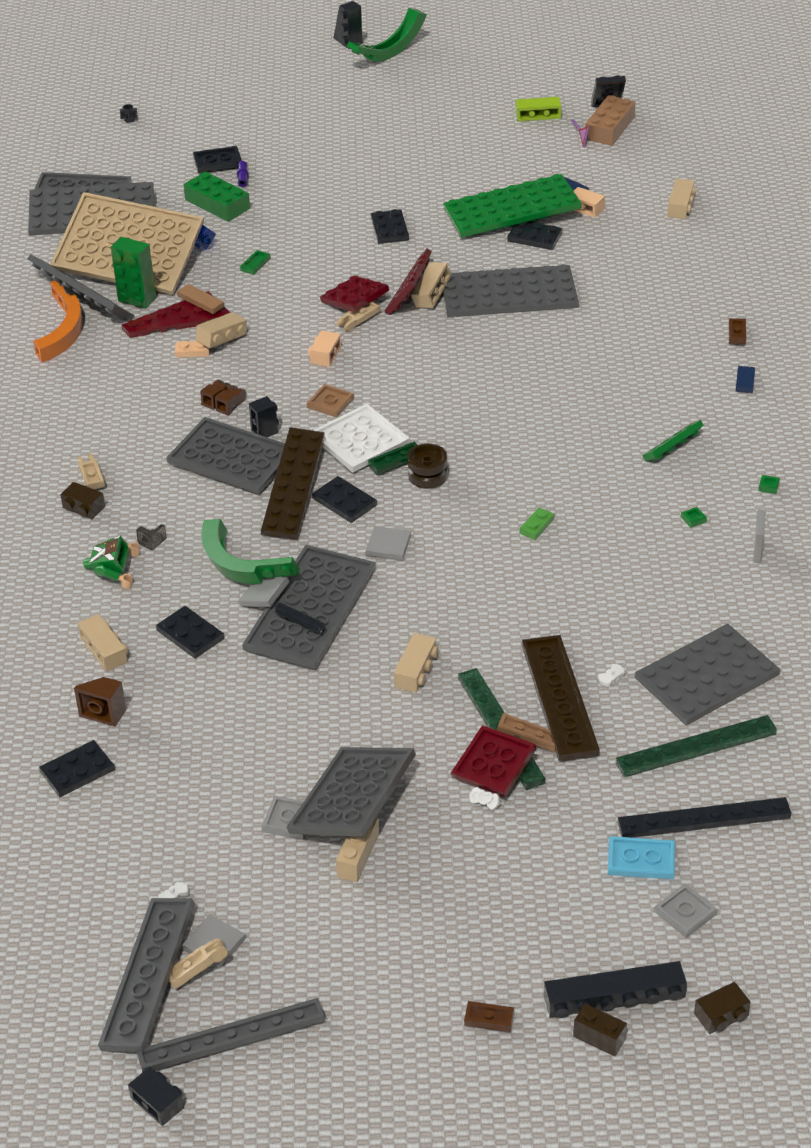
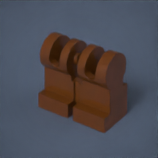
M217 379L212 385L209 384L200 391L201 405L212 410L216 409L217 412L229 416L232 413V409L238 403L241 404L245 400L246 390L234 385L231 386V384Z

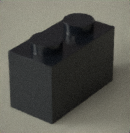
M268 396L249 403L251 432L264 437L277 434L279 425L276 413L278 407Z
M148 1067L128 1084L130 1098L161 1126L165 1125L184 1109L183 1093L175 1085L171 1086L161 1072H155L151 1067Z

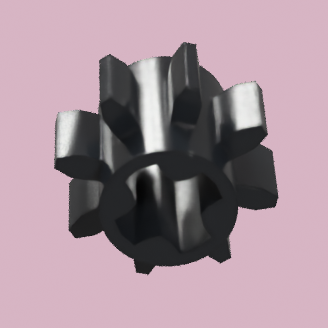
M126 104L120 109V119H124L125 122L131 123L135 121V118H138L137 108H133V105Z

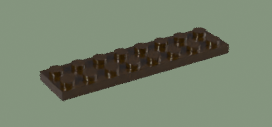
M289 427L261 527V535L298 540L325 432Z
M561 635L522 639L521 646L548 729L551 732L550 736L555 745L558 761L598 756L600 749Z

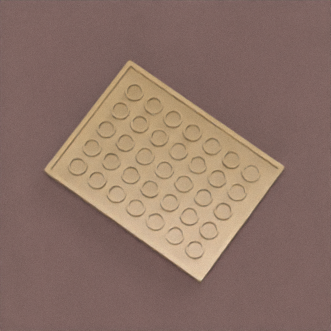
M83 192L50 265L63 272L115 282L111 246L121 236L150 244L155 291L173 295L204 223V217Z

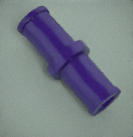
M240 161L238 164L237 177L240 187H245L248 184L249 172L247 170V162Z

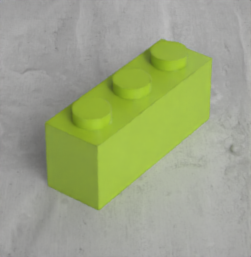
M559 97L515 99L517 122L561 119L562 105Z

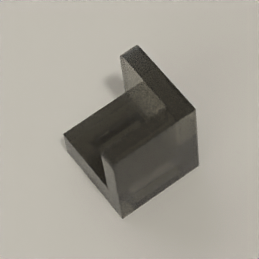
M160 524L155 530H149L142 526L136 529L138 544L151 551L167 539L165 525Z

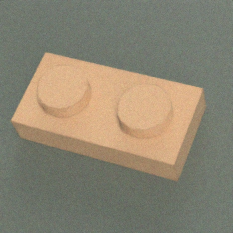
M181 341L175 344V357L209 356L210 348L198 341Z

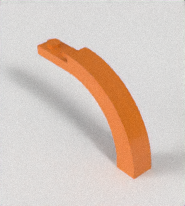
M56 280L50 282L52 296L65 311L66 317L53 332L33 340L35 354L42 363L57 357L70 348L82 330L83 321L78 298L76 295L70 296L67 294L64 287L60 286Z

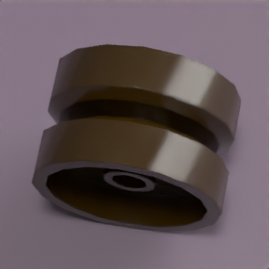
M426 443L414 446L409 450L407 455L408 478L413 485L420 488H435L446 481L448 477L447 452L443 447L437 444Z

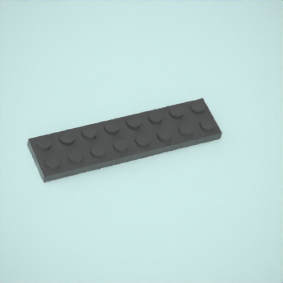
M32 254L29 255L27 260L33 263L31 266L38 270L42 268L44 274L50 277L53 275L52 278L60 283L63 281L62 284L69 289L74 287V292L81 296L83 295L84 298L91 302L94 301L101 308L105 307V310L122 320L125 318L132 320L135 316L64 272L52 267L49 263Z
M151 898L98 1043L101 1051L144 1052L195 906L192 898Z

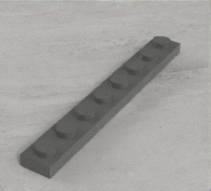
M315 998L147 1046L144 1052L137 1051L142 1072L148 1067L155 1071L325 1022V1015L319 999Z

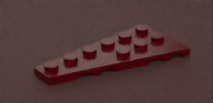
M428 248L419 256L386 307L385 312L390 315L393 310L397 311L401 307L402 303L400 302H405L408 299L409 293L413 291L416 287L415 284L421 279L422 276L420 274L430 261L429 257L432 253Z
M184 300L135 320H130L121 326L129 338L150 335L152 331L163 333L167 332V329L170 328L180 330L197 327L199 324L231 312L223 307L212 314Z

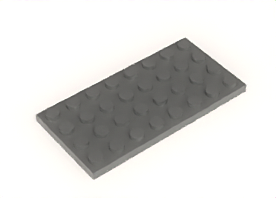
M141 182L30 190L28 233L29 236L65 233L83 192L143 205L148 204V206L154 207V183Z
M564 264L559 266L451 273L452 276L443 290L447 317L579 308V300L570 265Z
M305 545L295 560L300 569L299 574L287 576L290 582L272 606L264 609L242 646L245 651L316 669L375 570L376 562ZM278 603H283L325 623L326 630L322 634L310 630L275 613V606Z

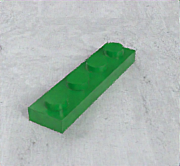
M698 420L690 423L643 454L645 462L651 459L656 461L662 458V453L674 450V445H680L687 441L686 437H693L698 434V429L704 426L702 421Z

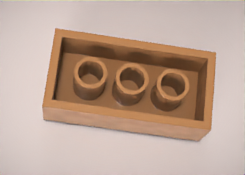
M608 95L585 123V127L589 126L586 140L613 146L635 118L636 102Z

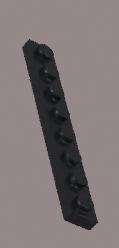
M786 797L622 816L618 817L617 823L621 837L635 838L791 819L792 813Z

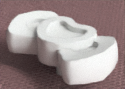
M612 664L606 673L598 674V682L604 687H610L620 677H623L625 672L621 665Z
M479 787L473 788L469 793L471 804L480 803L487 805L491 811L497 809L500 805V797L497 793L486 792Z
M176 882L169 890L159 894L158 898L186 897L189 895V889L186 884Z

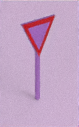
M572 119L571 122L579 130L582 146L585 148L589 126L581 129Z

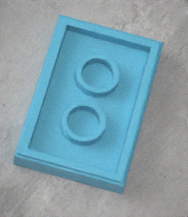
M609 836L608 875L674 879V840Z

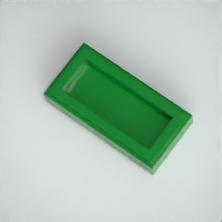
M256 250L240 266V271L255 275L271 259L270 254Z

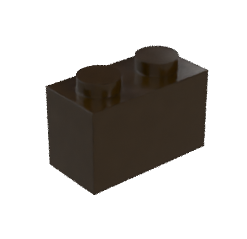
M72 482L60 494L64 509L93 519L105 507L102 492L76 482Z
M733 982L696 999L694 1015L706 1031L711 1034L724 1030L730 1024L745 1020L749 1016L751 1001L736 982Z
M585 1003L574 1019L573 1037L614 1057L617 1055L626 1040L627 1023Z

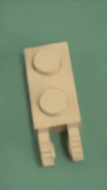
M370 302L355 312L348 311L337 320V326L340 328L344 326V330L347 332L352 331L356 325L380 312V306Z
M88 454L87 462H84L83 458L78 456L79 470L85 486L94 490L105 487L104 479L93 454Z
M217 938L204 946L202 945L174 965L169 978L174 989L186 984L195 975L206 970L213 962H220L223 958L227 957L228 951L223 946L224 944L221 939Z

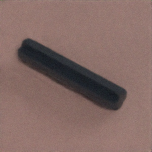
M278 603L275 606V613L319 634L326 630V624L283 603Z

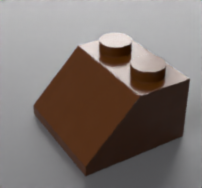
M102 677L74 687L79 717L116 727L126 712L122 682Z

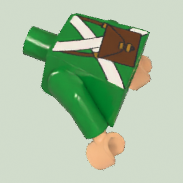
M121 535L97 544L93 547L91 557L83 560L84 568L86 570L93 569L99 577H107L114 581L120 580L122 587L129 589L133 582L132 576L130 574H120L124 573L128 553L132 557L139 556V544L132 542L129 545Z

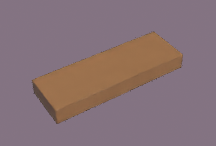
M190 284L177 291L178 297L212 314L224 307V301Z
M503 713L497 731L534 743L540 748L555 753V745L552 742L549 729Z

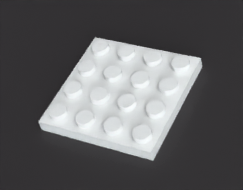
M368 404L313 430L325 432L322 447L352 473L367 466L369 459L410 443V438Z

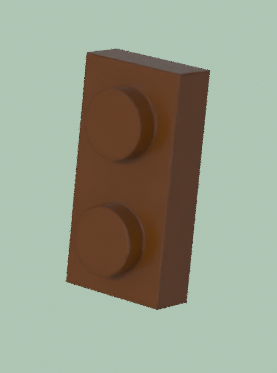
M729 318V344H746V319Z
M468 1001L464 1026L511 1032L514 1007Z

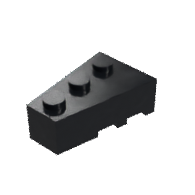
M355 1L339 5L333 38L346 48H348L349 42L363 44L361 5Z

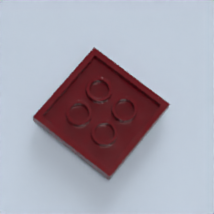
M354 275L347 281L339 283L337 287L326 291L325 294L320 296L321 303L355 312L388 292L389 286Z
M482 725L451 771V776L457 780L506 797L535 753L536 745Z

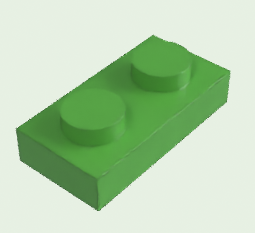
M538 507L520 527L519 534L536 540L554 520L555 514Z

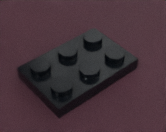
M616 75L613 77L602 76L596 78L591 98V107H599L608 95L622 98L626 83L625 76Z
M237 146L193 152L198 173L214 170L221 171L229 168L235 169L238 168L239 162L242 161Z
M401 209L370 213L378 244L409 241V233Z
M527 221L513 226L507 236V242L553 250L563 233V228Z
M339 476L312 493V499L350 523H353L377 506V499Z
M183 606L156 625V631L194 659L225 639L222 631L187 606Z
M92 740L39 766V770L60 798L114 771L115 767L96 741Z

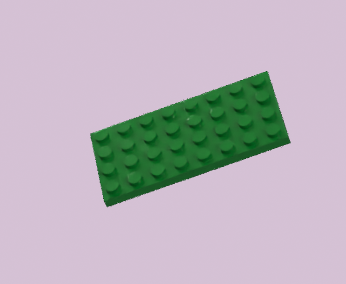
M554 174L551 177L539 178L534 181H525L522 184L509 185L506 188L480 192L477 195L465 196L456 200L452 199L443 203L446 213L461 238L582 208L581 201L562 174Z

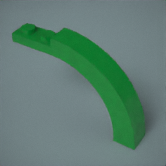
M409 7L398 29L385 41L376 45L349 42L347 47L352 49V53L362 54L372 61L388 60L402 52L413 41L421 29L427 14Z
M210 519L203 521L201 537L204 550L215 568L223 576L244 584H262L263 578L299 574L300 569L293 557L244 560L230 555L226 552L225 548L228 530L222 520Z

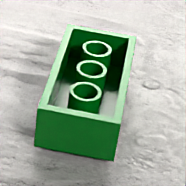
M205 171L183 184L186 201L227 222L250 209L248 192Z
M120 236L111 246L118 301L147 309L156 299L150 244Z

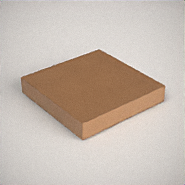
M324 384L307 402V408L337 418L353 401L354 393Z

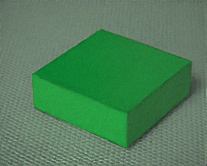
M762 475L758 491L777 494L780 478Z
M698 507L681 512V518L690 528L707 522V517Z

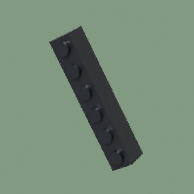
M680 961L544 981V999L549 1018L578 1014L585 1003L599 1010H611L612 1008L632 1007L638 1004L656 1003L670 999L678 1000L686 997L687 981Z

